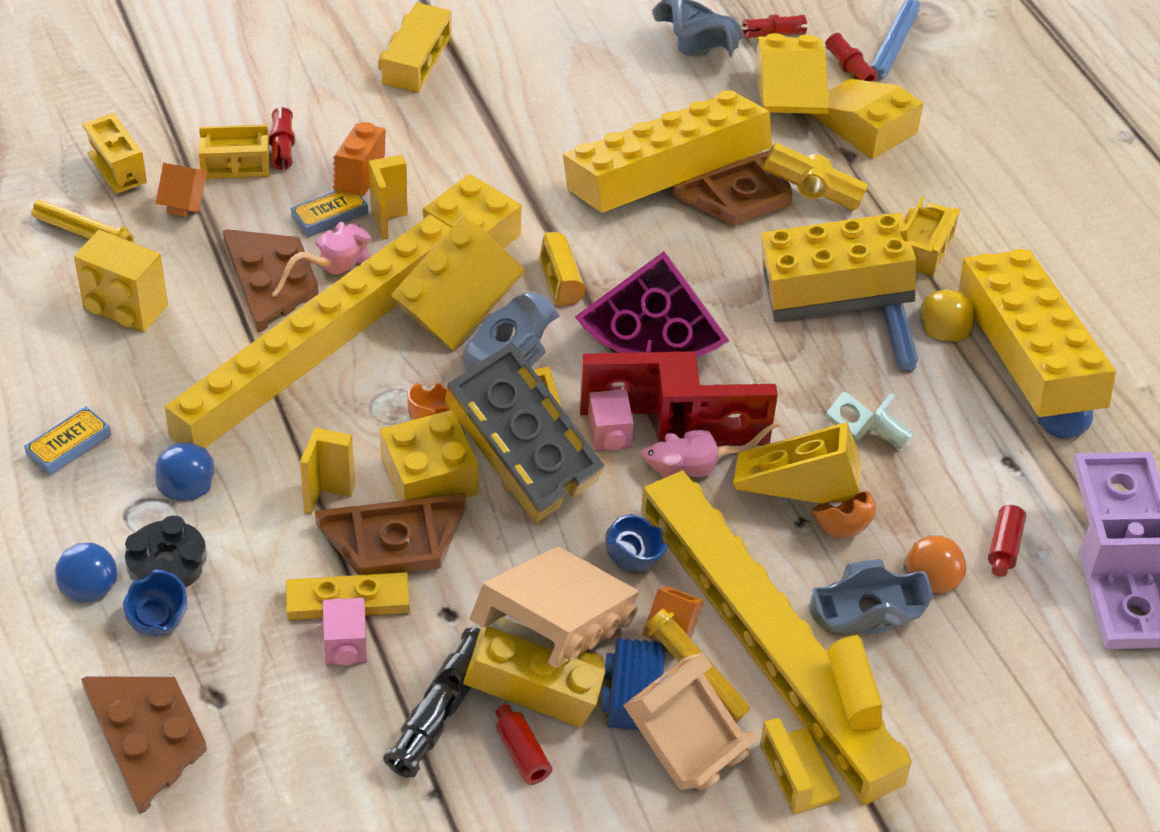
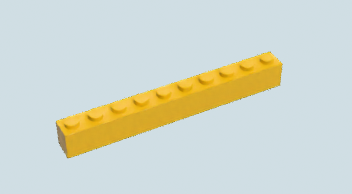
M431 214L166 404L164 408L169 437L177 443L191 442L206 448L396 307L398 304L391 294L451 227Z
M684 470L643 487L642 514L652 526L662 529L663 542L668 545L669 550L803 727H807L812 739L862 805L865 806L906 785L912 764L906 747L902 743L896 742L888 732L883 718L882 725L878 729L857 731L850 727L828 658V650H824L815 639L810 625L804 620L801 621L793 611L788 597L783 592H779L771 583L765 568L760 563H756L749 555L743 540L739 536H735L727 527L721 512L718 509H713L704 497L700 485L692 482Z

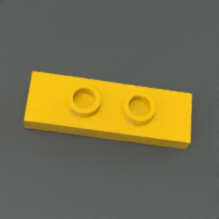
M407 572L286 579L287 620L323 618V600L364 598L365 616L410 613Z

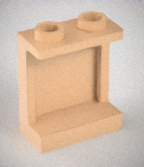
M704 652L683 658L623 705L680 791L697 788L698 791L707 789L719 780L720 775L718 771L727 764L729 767L746 758L750 754L747 747L758 739L754 731L743 733L706 679L703 673L710 669L712 664Z

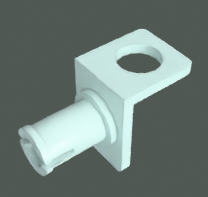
M842 392L825 414L827 419L838 425L847 422L841 417L840 408L843 406L852 408L858 416L857 422H848L854 440L858 442L867 431L871 433L873 430L898 451L901 450L914 433L887 413L889 410L887 405L895 396L892 392L889 393L874 413L847 392Z

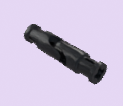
M466 628L463 631L461 644L455 653H450L426 689L423 700L412 710L401 728V737L393 748H388L384 753L383 760L385 764L396 774L405 778L416 777L420 770L419 762L427 750L434 748L443 734L444 721L448 716L451 717L457 711L472 688L464 685L463 682L480 632L479 628ZM451 689H454L458 692L456 697L452 693Z

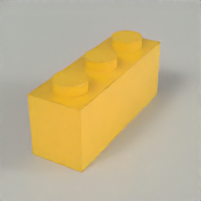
M417 2L414 4L409 14L406 13L404 15L399 31L393 33L388 49L382 51L379 57L378 69L382 70L383 85L417 93L420 92L452 36V10Z

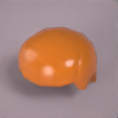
M420 383L414 384L407 391L410 419L415 420L449 411L450 408L445 403L447 388H444L440 383H436L432 389L424 390Z
M862 491L852 499L842 502L837 507L832 506L829 502L819 503L813 508L812 515L827 535L838 539L851 538L864 531L872 522L876 514V503L869 491Z
M928 535L915 542L903 563V566L907 568L908 574L924 571L928 576L933 593L944 594L957 588L966 575V560L962 550L953 540L940 535Z

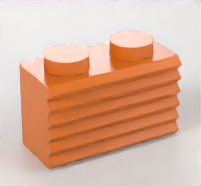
M369 122L356 123L333 156L334 162L332 164L334 168L332 170L334 174L332 176L334 179L332 182L334 185L332 188L335 191L361 196L366 195L370 188L369 161L385 158L386 130L384 128L377 127Z

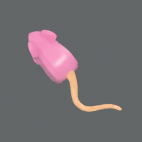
M342 221L339 222L334 234L332 231H327L316 241V245L321 250L320 257L307 252H299L289 260L272 296L275 297L280 292L292 266L299 259L303 258L331 274L345 273L356 263L361 265L370 258L367 242H370L371 236L359 224L350 223L349 226H345Z
M780 423L767 426L749 443L738 447L726 445L717 448L711 433L705 430L688 431L685 433L684 438L681 439L676 434L669 433L665 435L666 442H659L643 449L641 455L663 478L684 470L687 476L701 478L708 476L714 471L717 461L721 457L752 449L769 431L780 426Z

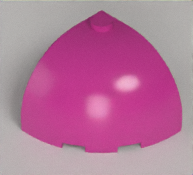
M664 251L575 316L582 327L595 339L618 353L696 352V358L718 350L730 342L704 303Z

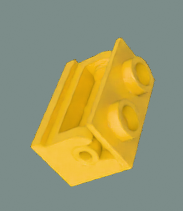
M114 112L82 123L83 129L88 135L89 143L94 149L88 151L87 154L115 194L147 183L143 151Z
M267 124L199 127L198 154L200 170L207 171L206 179L270 177V148Z
M921 196L916 208L910 207L905 216L907 241H911L916 258V271L934 276L955 235L961 209L956 207L951 209L936 203H929L926 207H923L925 197Z

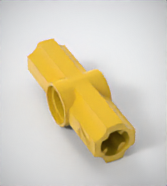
M777 142L773 143L762 168L766 172L797 185L799 192L806 198L818 199L824 197L853 211L859 207L868 186L867 183L832 168V163L829 159L822 155L805 156Z

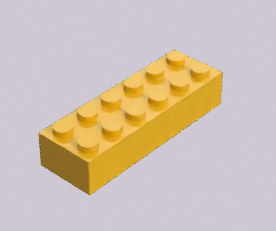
M722 91L717 94V97L706 101L693 102L689 107L679 111L665 112L660 118L649 122H638L632 128L625 131L608 133L603 139L592 143L579 144L573 150L562 153L567 190L599 212L604 213L770 149L772 147L770 113L768 110L755 104V102L740 96L734 91Z
M1014 249L1011 252L982 253L978 256L963 257L959 292L963 293L972 302L976 321L1038 417L1110 407L1116 375L1115 368L1031 250Z

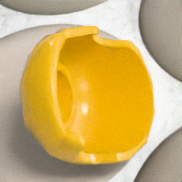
M943 289L932 292L923 299L920 307V320H923L924 331L928 336L940 341L955 342L967 338L973 331L974 307L972 302L963 293Z

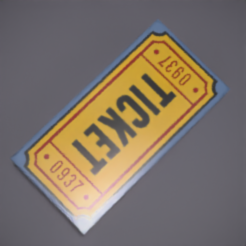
M333 191L291 207V217L307 237L337 226L341 221L345 223L369 213L368 204L361 195L341 191Z
M85 406L24 445L26 455L50 476L111 436V430L107 423Z

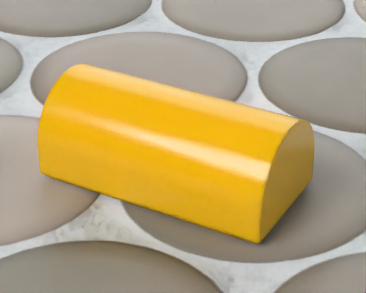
M546 232L542 239L539 261L554 303L557 307L575 304L583 298L586 289L567 238L558 232Z
M858 635L842 638L829 647L827 654L849 725L857 731L878 729L882 725V701L862 639Z

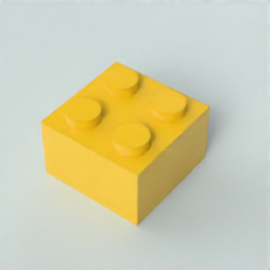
M469 173L423 208V219L431 214L449 227H452L464 215L487 232L502 248H505L521 236L522 204Z
M98 230L74 255L83 308L89 312L107 317L125 327L145 332L167 308L168 299L160 253Z
M451 410L380 428L381 460L399 501L466 493V498L478 495L479 465L458 419Z

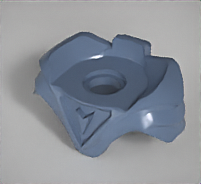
M661 0L652 9L656 22L673 23V31L678 37V51L687 56H693L697 53L706 55L712 48L724 47L729 52V56L732 57L734 50L738 48L739 40L743 38L741 25L734 17L716 14L706 6L692 0Z
M536 292L522 293L514 297L506 306L491 314L483 322L476 335L469 340L464 349L463 361L466 370H469L511 341L532 367L546 352L540 342L545 328L560 316L555 310L554 305L549 302L548 297ZM513 327H514V328H515V333H514V336L512 337V339H510V337H511V335H512V333H513Z
M881 559L847 564L840 581L826 587H814L812 589L813 595L810 598L809 611L815 622L827 631L840 634H878L895 626L905 625L921 617L930 604L933 591L928 576L924 571L898 575L887 571ZM871 597L876 599L879 605L870 608L864 613L859 607V601L862 598Z

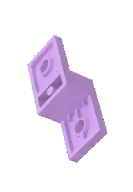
M1152 452L1076 453L1072 464L1089 522L1079 556L1104 649L1160 648V476ZM1112 484H1121L1130 491H1119ZM1137 606L1146 615H1135L1129 611L1128 607Z

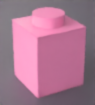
M627 390L589 392L588 422L594 451L632 448L634 422Z
M364 598L323 600V637L326 665H351L367 662Z

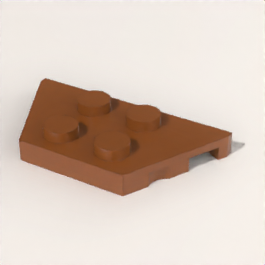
M770 150L672 186L671 192L673 197L732 226L790 206L792 202L791 184L780 177L762 170Z
M230 229L223 230L224 242L257 332L267 329V321L279 313L285 317L293 312L299 304L306 303L319 294L318 283L309 261L302 258L292 266L280 292L275 297L272 296L289 260L295 254L305 252L299 237Z
M466 493L316 510V525L358 575L439 569L444 562L465 512Z
M86 676L81 678L83 689L138 813L146 812L151 807L150 800L165 785L171 787L181 777L184 768L194 764L207 751L206 741L175 677Z

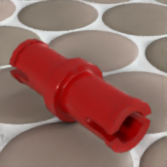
M772 14L768 18L743 19L742 27H747V29H742L744 39L767 37L769 34L805 35L807 27H802V25L807 24V19L804 14L787 17Z
M836 32L827 38L825 48L839 61V67L843 71L849 72L857 80L876 81L877 72L863 59V53L859 49L853 48L843 38L842 34Z
M281 107V118H279L278 108L272 112V130L268 135L269 144L272 147L270 162L272 167L278 170H283V159H285V169L292 166V147L295 144V133L292 130L293 113L290 109Z

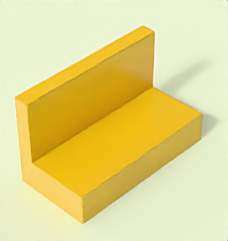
M403 154L369 161L371 214L382 240L389 238L388 219L408 215L407 169Z
M314 427L300 460L304 513L312 514L321 491L348 497L352 496L356 485L353 436L351 434Z
M780 717L764 721L760 747L792 814H798L840 801L841 795L807 727L787 733Z

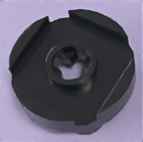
M168 516L161 521L150 523L137 532L130 534L125 541V561L128 574L133 581H139L148 577L153 570H162L175 574L186 588L199 579L203 572L202 566L207 560L206 544L203 536L195 527L186 524L184 519L179 516ZM163 552H172L173 558L167 560L165 557L158 559L156 557Z

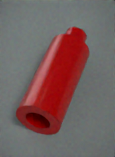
M1004 505L998 511L988 554V562L992 565V573L998 577L1006 576L1008 570L1014 568L1017 563L1027 515L1022 508L1016 505Z
M509 704L498 707L495 711L499 719L496 724V730L524 782L528 785L542 782L552 773L553 768L524 715L521 712H514Z

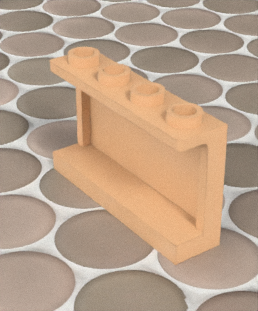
M557 546L484 582L469 620L484 628L506 615L512 617L554 642L555 646L548 664L557 668L568 660H575L586 649H593L604 638H611L622 627L627 628L632 623L638 607L634 604L639 590Z

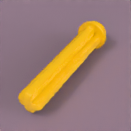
M36 200L33 203L31 215L36 219L88 239L98 230H102L134 243V236L126 227L122 226L117 229L46 201Z
M663 608L645 624L650 630L647 634L649 636L654 635L677 662L685 657L701 653L702 651L674 621L672 617L675 614L673 612L668 614ZM710 661L712 667L703 674L734 721L737 722L749 711L750 705Z

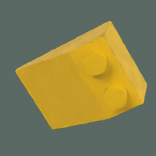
M769 34L767 37H758L755 74L762 107L769 112L829 114L826 51L823 40L813 35L787 38L781 34Z
M849 78L828 90L829 114H811L869 158L874 159L918 133L924 103L901 86Z
M848 422L739 452L733 480L735 490L816 503L830 501L842 503L852 499L856 494L860 493L861 460Z

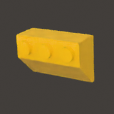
M462 215L391 296L405 314L451 350L455 351L526 271L487 232Z
M502 617L484 628L481 627L463 684L581 728L597 704L605 674V666L601 654L586 649L575 660H568L555 668L548 664L555 646L552 640L527 626Z

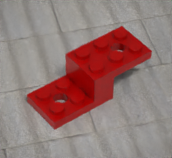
M696 352L582 353L579 398L580 415H588L589 392L626 389L632 414H654L657 443L666 442L665 435L669 433L676 434L681 439L684 438L685 433L688 431L705 430L711 433L717 446H742L749 443L763 429L774 422L778 397L776 384L700 385ZM615 382H624V385L621 386H613L611 384ZM732 414H740L739 417H728ZM772 430L756 446L770 444Z

